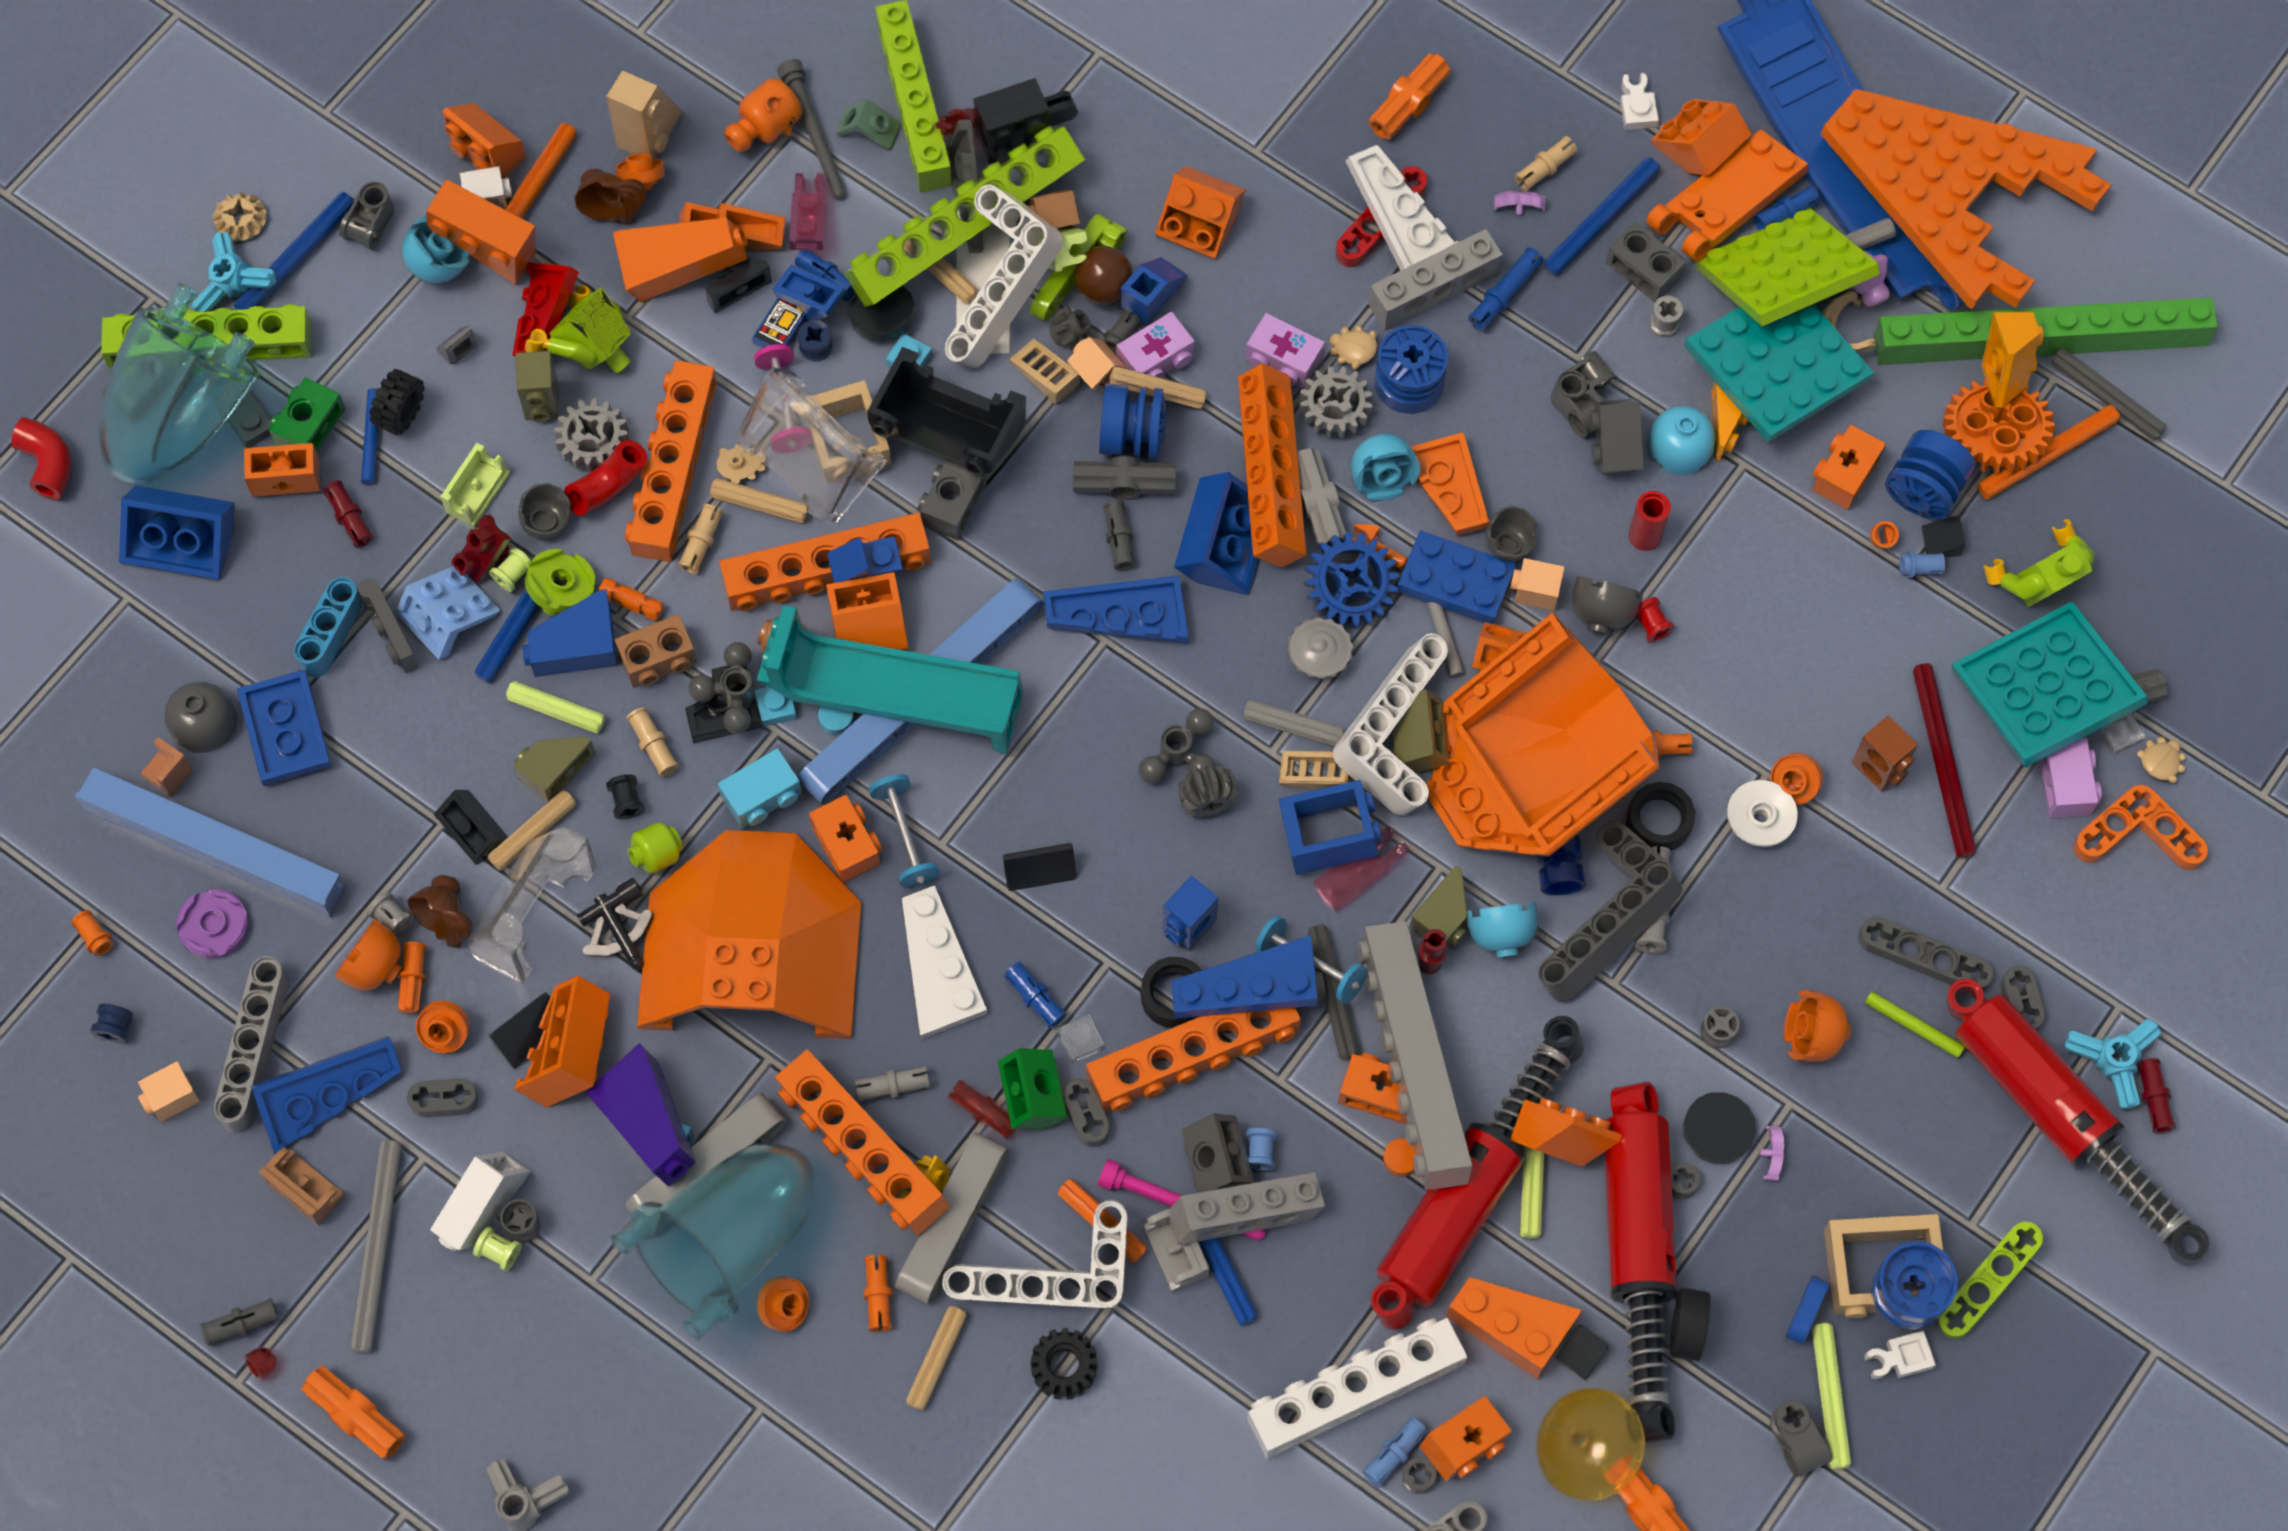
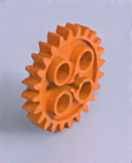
M1984 379L1982 386L1973 380L1971 381L1970 390L1962 386L1960 387L1959 396L1954 394L1951 396L1950 404L1946 405L1942 427L1945 428V435L1957 440L1967 448L1974 457L1975 463H1981L1982 472L1988 466H1993L1995 474L1999 473L2001 467H2006L2007 471L2011 474L2013 473L2014 465H2018L2022 470H2026L2028 461L2037 464L2039 455H2046L2047 447L2051 446L2055 423L2052 422L2054 413L2053 411H2047L2048 401L2038 402L2040 392L2028 394V387L2002 408H1995L1986 379Z

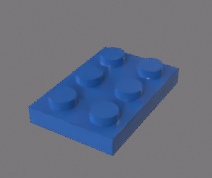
M1420 530L1397 588L1400 593L1428 603L1434 602L1445 609L1482 622L1494 624L1517 564L1500 560L1493 555Z
M305 669L237 688L263 786L332 767Z

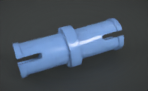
M1410 1417L1391 1440L1387 1439L1382 1444L1383 1449L1362 1471L1364 1476L1373 1485L1380 1488L1400 1464L1405 1465L1409 1460L1408 1455L1429 1433L1426 1427L1414 1417Z

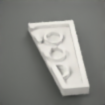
M1378 145L1347 158L1346 163L1400 271L1458 243V241L1454 242L1445 231L1446 227L1438 217L1435 219L1423 205L1425 201L1417 192L1413 193L1403 181L1405 177Z
M935 885L903 897V912L921 1040L986 1015L987 1009Z

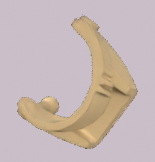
M1853 290L1846 291L1821 312L1836 330L1838 315L1849 302L1852 301L1856 307L1864 303L1862 296L1857 295ZM1873 338L1850 345L1856 352L1874 349L1877 342Z

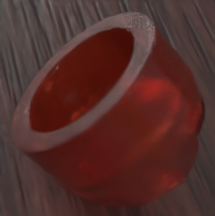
M259 1347L244 1356L246 1365L258 1380L264 1379L275 1369L276 1356L268 1348Z

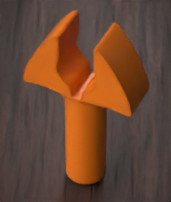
M1355 524L1354 532L1357 534L1364 533L1367 539L1365 544H1368L1373 539H1378L1380 527L1372 524ZM1378 540L1375 547L1376 551L1386 547L1389 549L1383 559L1385 561L1395 560L1396 563L1393 566L1400 570L1404 569L1408 558Z

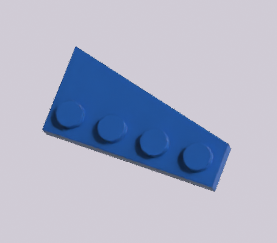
M387 1036L250 1086L274 1155L283 1147L286 1148V1146L298 1138H303L315 1130L316 1126L331 1116L334 1117L345 1110L346 1106L358 1098L368 1095L401 1073L402 1070L391 1038Z

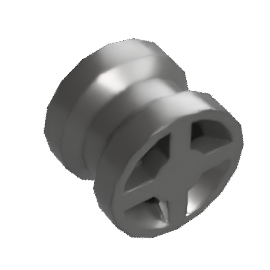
M1719 1006L1712 1008L1705 1015L1700 1029L1701 1038L1712 1048H1726L1731 1045L1738 1033L1740 1026L1738 1016L1728 1007ZM1717 1031H1721V1032L1724 1031V1032H1725V1035H1724L1723 1033H1716V1032H1717Z

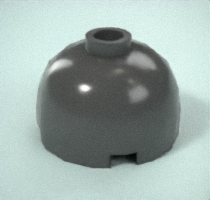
M1576 577L1572 595L1573 609L1581 620L1589 623L1588 630L1608 635L1609 629H1622L1636 618L1643 593H1638L1637 590L1606 581L1594 584L1592 583L1593 578Z
M205 681L191 682L178 688L170 696L165 707V725L176 744L187 748L188 751L193 753H206L222 747L227 742L226 738L231 734L232 730L234 732L237 726V712L230 697L217 685Z

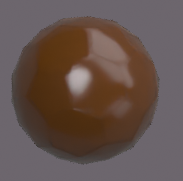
M1098 246L1083 253L1087 257L1083 262L1076 264L1074 271L1075 285L1079 293L1086 300L1096 305L1107 306L1120 301L1121 287L1133 274V268L1129 259L1121 251L1111 246Z

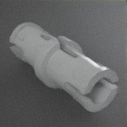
M926 1066L894 1072L891 1069L886 1070L887 1074L859 1080L855 1079L859 1102L889 1095L893 1099L898 1098L899 1093L930 1088Z

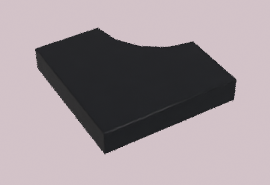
M728 665L712 669V679L714 682H720L723 672L730 668ZM735 684L729 690L739 692L746 686ZM715 694L708 702H697L685 708L693 744L734 734L729 732L723 724V716L731 708L725 703L723 694ZM753 699L752 703L745 707L751 716V724L746 731L761 728L755 699Z

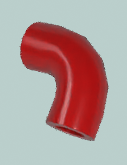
M22 417L13 430L12 448L28 453L37 459V468L29 482L31 489L48 499L59 500L68 485L72 470L69 446L56 430L39 421Z
M621 441L601 465L565 487L564 493L568 496L571 503L570 510L579 516H583L619 494L638 476L646 465L648 458L645 449L635 441Z

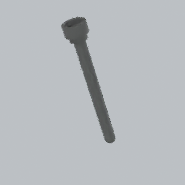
M798 59L787 60L777 68L779 78L787 84L801 102L803 109L802 118L832 195L835 199H843L846 194L803 85L806 73L802 62Z

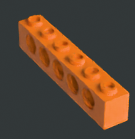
M675 360L672 372L667 371L665 375L664 391L666 396L664 402L659 401L657 406L656 421H659L657 431H652L650 434L648 450L651 451L649 462L647 461L640 475L643 486L641 492L636 491L634 495L633 511L636 513L633 522L627 523L625 531V542H629L633 556L672 562L717 385L715 368L712 366ZM685 397L692 398V400L688 403L678 402L680 399ZM676 427L685 428L680 433L670 432L672 429ZM668 457L677 458V460L672 463L663 462V460ZM660 487L670 488L662 494L655 492ZM653 517L662 518L659 523H647Z
M1261 363L1238 376L1253 557L1282 568L1306 556L1291 380L1286 373Z
M920 512L719 560L731 611L737 609L748 611L757 607L758 604L771 601L781 603L789 600L792 596L804 593L814 595L824 591L827 588L826 584H832L834 580L830 567L821 568L818 565L824 561H829L828 552L857 538H861L862 543L895 536L896 544L900 547L898 552L902 570L913 571L922 568L925 564L931 563L930 548ZM791 569L801 571L796 576L785 575ZM758 577L767 579L763 584L757 585L752 583Z
M1295 1007L1200 1016L1087 1063L1086 1076L1089 1083L1094 1087L1104 1112L1111 1109L1113 1112H1119L1128 1108L1133 1100L1144 1095L1146 1098L1155 1097L1164 1092L1165 1087L1176 1082L1182 1085L1193 1081L1198 1077L1199 1072L1209 1068L1212 1071L1222 1069L1229 1065L1231 1059L1240 1055L1250 1057L1261 1052L1266 1044L1274 1041L1280 1044L1291 1040L1300 1029L1301 1019ZM1260 1017L1266 1019L1270 1025L1264 1029H1258L1251 1024V1021ZM1230 1031L1236 1035L1237 1039L1226 1043L1221 1041L1218 1035L1221 1032ZM1190 1045H1199L1203 1048L1204 1052L1199 1056H1191L1185 1049ZM1159 1058H1164L1172 1065L1166 1070H1158L1152 1063ZM1125 1072H1132L1139 1079L1132 1084H1126L1119 1077Z
M808 1049L774 1077L782 1088L777 1092L781 1099L790 1108H793L795 1105L799 1107L803 1112L799 1116L800 1119L813 1133L817 1129L821 1131L825 1136L821 1141L833 1156L836 1157L840 1153L848 1161L844 1164V1167L856 1181H859L861 1178L866 1180L870 1185L866 1191L879 1206L885 1202L893 1210L889 1216L902 1231L909 1227L918 1236L950 1208L941 1192ZM821 1091L817 1099L808 1101V1097L812 1093ZM844 1115L838 1124L829 1125L835 1116ZM861 1139L866 1140L865 1144L861 1148L852 1149V1146L856 1141ZM889 1164L884 1172L880 1174L874 1173L879 1165ZM911 1188V1192L907 1197L897 1198L901 1190Z

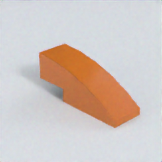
M685 202L679 213L678 223L718 218L729 219L736 227L743 229L747 238V246H744L745 251L778 250L782 248L785 217L721 203L719 208L716 209Z

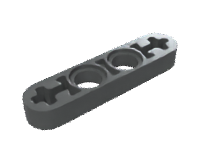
M1874 917L1866 920L1859 931L1858 939L1863 949L1949 985L1960 979L1971 980L1972 975L1970 973L1974 969L1980 971L1981 978L1977 983L1983 991L1986 990L1993 979L1992 967L1984 959L1883 918ZM1874 928L1880 930V937H1882L1877 942L1870 940L1871 934L1869 932H1872ZM1892 935L1897 936L1892 949L1887 948ZM1906 940L1914 942L1918 947V954L1912 957L1905 956L1900 951L1899 944ZM1937 954L1948 956L1952 963L1951 968L1939 970L1933 964V956ZM1959 962L1964 963L1959 976L1954 975Z

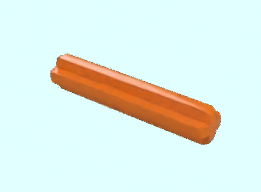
M1068 1179L1059 1188V1196L1093 1226L1095 1210L1100 1203L1075 1180ZM1105 1208L1101 1211L1100 1218L1104 1225L1114 1227L1120 1223ZM1127 1229L1125 1256L1135 1263L1143 1257L1147 1247Z

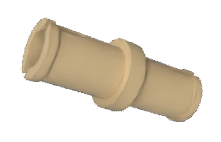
M1564 136L1546 152L1541 151L1535 155V160L1516 173L1514 178L1517 184L1524 183L1520 188L1524 191H1529L1531 187L1547 175L1552 176L1555 174L1558 166L1571 156L1577 154L1576 145L1574 143L1570 146L1568 145L1571 139Z
M704 504L694 530H690L687 535L689 541L677 565L682 570H684L685 566L688 567L686 569L687 573L698 574L707 549L712 548L714 544L712 537L724 514L719 508L714 512L716 506Z
M640 707L629 713L626 719L630 722L640 740L639 747L642 752H647L659 776L665 777L679 768V764L675 761L665 743L667 740L666 736L662 731H658L647 709Z

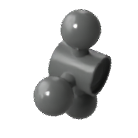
M741 642L731 643L725 649L724 660L730 668L723 672L720 682H714L707 675H698L690 681L688 688L690 696L697 702H708L715 694H723L725 703L731 707L723 716V724L729 732L734 734L743 733L749 728L751 716L745 707L749 706L754 699L752 678L750 673L744 669L749 665L752 654L749 647ZM735 684L746 686L739 692L729 690Z
M1197 708L1187 715L1186 727L1182 725L1167 727L1161 735L1160 754L1158 756H1148L1141 761L1139 765L1141 778L1147 783L1154 784L1160 782L1166 775V764L1179 767L1188 763L1189 774L1196 772L1197 769H1205L1208 766H1211V768L1216 767L1214 760L1209 755H1196L1192 752V738L1195 735L1203 736L1208 734L1213 727L1214 721L1211 713L1205 709ZM1178 741L1184 744L1185 747L1181 750H1172L1167 745Z

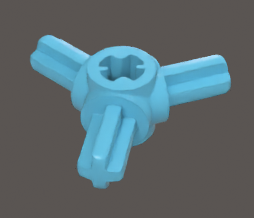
M217 232L212 239L216 258L209 266V276L207 277L211 283L192 302L191 307L198 312L211 311L225 295L229 298L241 296L249 287L269 289L276 284L275 272L272 269L253 268L248 262H243L241 256L235 254L232 236L228 232Z
M2150 1019L2144 1020L2128 1035L2119 1034L2114 1038L2105 1036L2102 1041L2076 1031H2070L2065 1040L2064 1049L2094 1060V1066L2099 1068L2106 1079L2112 1080L2119 1108L2125 1110L2132 1109L2140 1104L2133 1077L2138 1072L2136 1063L2142 1058L2141 1051L2161 1035V1031L2157 1023ZM2116 1054L2122 1057L2119 1061L2113 1058Z

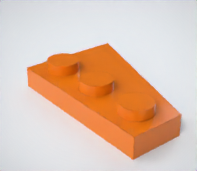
M1464 432L1411 446L1420 462L1421 472L1417 481L1455 534L1459 536L1487 528L1489 520Z

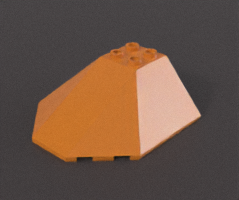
M1552 612L1444 701L1443 713L1445 714L1444 722L1449 764L1433 769L1431 780H1427L1428 799L1460 847L1550 856L1659 769L1656 737L1621 686Z
M725 830L650 892L648 910L653 913V918L646 930L644 966L642 968L637 1029L673 1031L674 1017L701 1008L775 1011L815 1026L816 1037L850 1039L852 1037L861 901L796 833Z

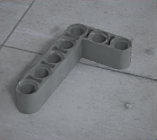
M1609 821L1603 824L1597 832V842L1610 862L1631 880L1539 967V979L1552 998L1557 1001L1564 1002L1575 997L1663 914L1682 893V884L1670 864L1619 821Z

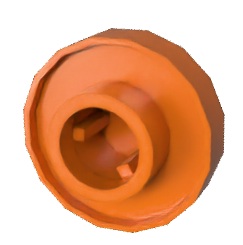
M632 154L626 157V161L616 165V176L623 180L636 179L643 184L645 191H649L652 189V185L658 183V180L665 176L664 162L652 158L651 154Z
M1796 752L1780 758L1775 763L1771 771L1770 780L1780 785L1784 792L1790 794L1796 804H1804L1815 798L1820 792L1823 784V772L1818 762L1810 755Z
M439 1000L431 1002L423 1008L416 1020V1033L419 1040L428 1049L438 1053H450L456 1051L464 1044L470 1033V1022L467 1014L460 1006L450 1001Z
M784 1276L772 1278L763 1285L758 1294V1316L769 1329L784 1332L794 1330L803 1322L809 1308L808 1292L797 1279Z

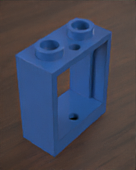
M1361 780L1279 798L1296 875L1379 856L1376 842L1382 841L1378 820L1372 822L1370 820L1369 813L1375 812L1371 791L1364 793ZM1358 804L1363 833L1304 846L1298 818Z

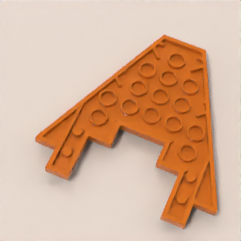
M1855 89L1826 122L1820 134L1971 309L1976 306L1987 291L2017 308L2032 289L2035 279L1980 247L1989 237L1994 226L1970 213L1968 209L1991 181L1998 183L2021 197L2032 182L2038 179L2092 212L2108 193L2112 185L2085 169L2097 152L2092 147L2016 129L2006 123L1996 124Z

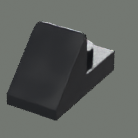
M747 257V260L725 268L724 270L728 276L716 278L705 288L708 305L716 314L771 283L772 278L769 264L763 260Z

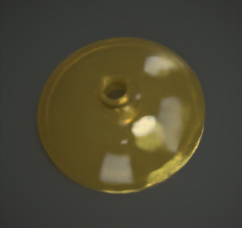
M1599 1388L1576 1390L1559 1399L1545 1415L1537 1436V1455L1545 1477L1557 1490L1579 1500H1600L1618 1493L1633 1479L1644 1455V1430L1636 1411L1620 1396ZM1585 1433L1586 1440L1584 1444L1578 1446L1577 1438Z

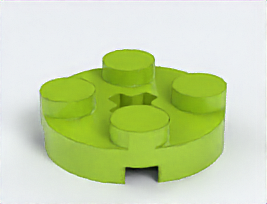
M550 549L536 555L525 576V586L529 596L550 616H556L591 596L594 592L595 573L591 565L578 554H574V557L563 554L564 550ZM554 577H558L560 580L566 579L568 582L565 586L557 585L554 583Z

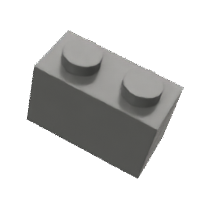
M1636 399L1594 402V411L1589 412L1591 431H1596V444L1591 445L1593 465H1597L1598 470L1603 473L1644 470L1640 402Z

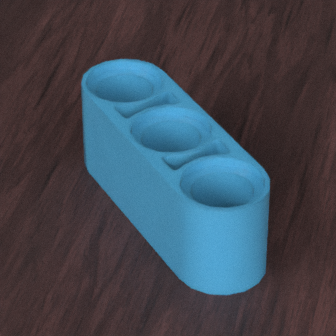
M335 578L327 585L295 643V658L301 670L305 669L307 676L319 677L329 670L362 609V599L358 589L349 578ZM343 595H351L347 601H337ZM326 624H335L329 631L321 630ZM310 653H319L317 658L305 660Z

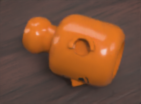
M777 78L767 79L739 103L738 114L741 120L737 123L729 124L724 130V137L734 150L741 153L749 150L753 140L756 138L765 144H771L783 134L790 136L792 127L801 119L803 114L801 102L782 80Z

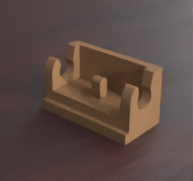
M285 1147L280 1149L258 1171L265 1183L318 1226L345 1197V1194L340 1189L336 1188L291 1149L287 1150Z

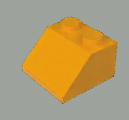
M1993 312L1981 367L1995 408H2002L2028 387L2030 375L2036 371L2037 346H2041L2043 343V328L2038 326L2033 312Z

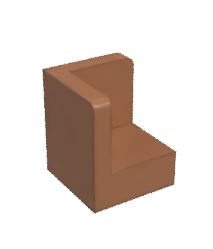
M157 737L153 743L158 753L140 774L143 779L171 797L193 770L184 754Z

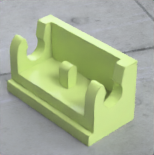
M1073 225L1056 228L1062 235L1063 243L1059 253L1049 266L1050 269L1056 272L1062 271V267L1079 264L1086 259L1087 256L1084 254L1071 256L1069 253L1073 244H1081L1087 241L1086 231ZM1044 234L1041 236L1039 244L1043 241Z
M479 443L475 444L440 496L447 514L473 527H476L511 474L507 470L505 461L501 456L497 455L493 459L487 454L486 448Z

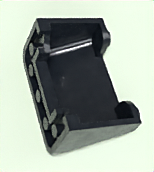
M902 347L867 411L868 422L871 425L872 431L881 437L894 438L963 466L972 474L982 475L991 473L1017 439L1026 423V396L1010 391L1004 400H1001V395L995 393L992 399L986 398L934 377L933 367L927 365L924 370L916 362L918 353Z

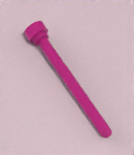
M1107 1159L1097 1186L1110 1191L1112 1188L1119 1190L1122 1187L1171 1207L1183 1196L1126 1174L1127 1170L1121 1168V1163ZM1265 1229L1242 1233V1235L1255 1240H1262L1266 1234Z

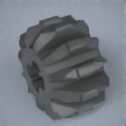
M1208 766L1202 770L1197 769L1196 772L1187 774L1185 779L1178 783L1181 805L1186 814L1193 815L1194 818L1201 816L1209 818L1214 814L1220 815L1221 811L1229 810L1238 801L1236 779L1232 775L1231 770L1225 769L1223 766L1214 768Z

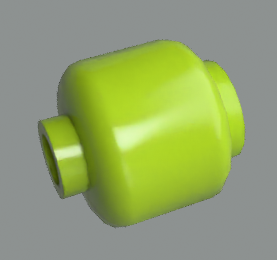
M656 822L632 834L630 839L631 847L627 849V853L634 867H641L646 873L653 874L677 863L679 852L683 850V845L674 827Z

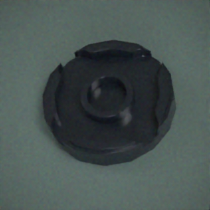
M903 285L876 304L866 307L856 294L849 307V316L854 330L861 337L871 341H881L880 338L889 337L890 340L899 337L910 328L916 315L912 294Z
M1725 1092L1708 1093L1697 1098L1688 1108L1683 1122V1136L1687 1145L1689 1144L1697 1157L1712 1164H1729L1742 1157L1750 1149L1756 1134L1755 1118L1749 1107L1738 1097Z

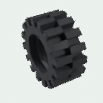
M393 369L392 372H389L387 379L383 378L381 381V388H377L375 392L377 396L371 402L373 407L369 411L371 415L369 419L372 424L395 435L403 434L405 429L410 427V421H414L416 418V411L420 410L421 405L419 403L424 398L422 394L425 391L424 382L399 369Z
M1062 1328V1332H1056V1329L1049 1331V1336L1045 1337L1043 1335L1039 1339V1344H1035L1033 1355L1031 1356V1371L1037 1387L1040 1386L1044 1394L1048 1396L1050 1393L1054 1395V1399L1060 1400V1397H1066L1067 1400L1073 1399V1395H1083L1087 1387L1090 1389L1093 1379L1097 1375L1095 1347H1092L1091 1340L1087 1336L1083 1338L1081 1332L1074 1330V1333L1069 1332L1068 1328ZM1060 1351L1073 1353L1079 1361L1077 1371L1069 1377L1057 1376L1050 1368L1051 1358Z

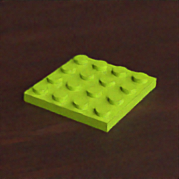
M1811 208L1795 213L1793 219L1788 218L1780 223H1771L1765 227V230L1761 229L1750 235L1741 236L1732 243L1720 248H1714L1707 253L1705 258L1696 262L1697 270L1761 326H1765L1880 275L1879 264Z

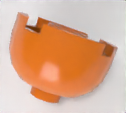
M374 919L334 977L345 985L361 991L376 989L384 981L391 984L402 966L397 964L401 954V947L396 935L385 925Z
M1813 990L1800 991L1797 995L1802 997L1798 1003L1791 1002L1785 1019L1784 1041L1788 1043L1791 1041L1793 1052H1787L1791 1058L1802 1062H1823L1832 1059L1850 1038L1851 1026L1848 1022L1847 1014L1842 1004L1828 994Z

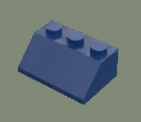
M1230 472L1200 477L1174 568L1196 583L1243 595L1249 594L1258 558L1253 557L1247 484Z
M135 485L121 498L119 563L219 580L233 537L235 502Z

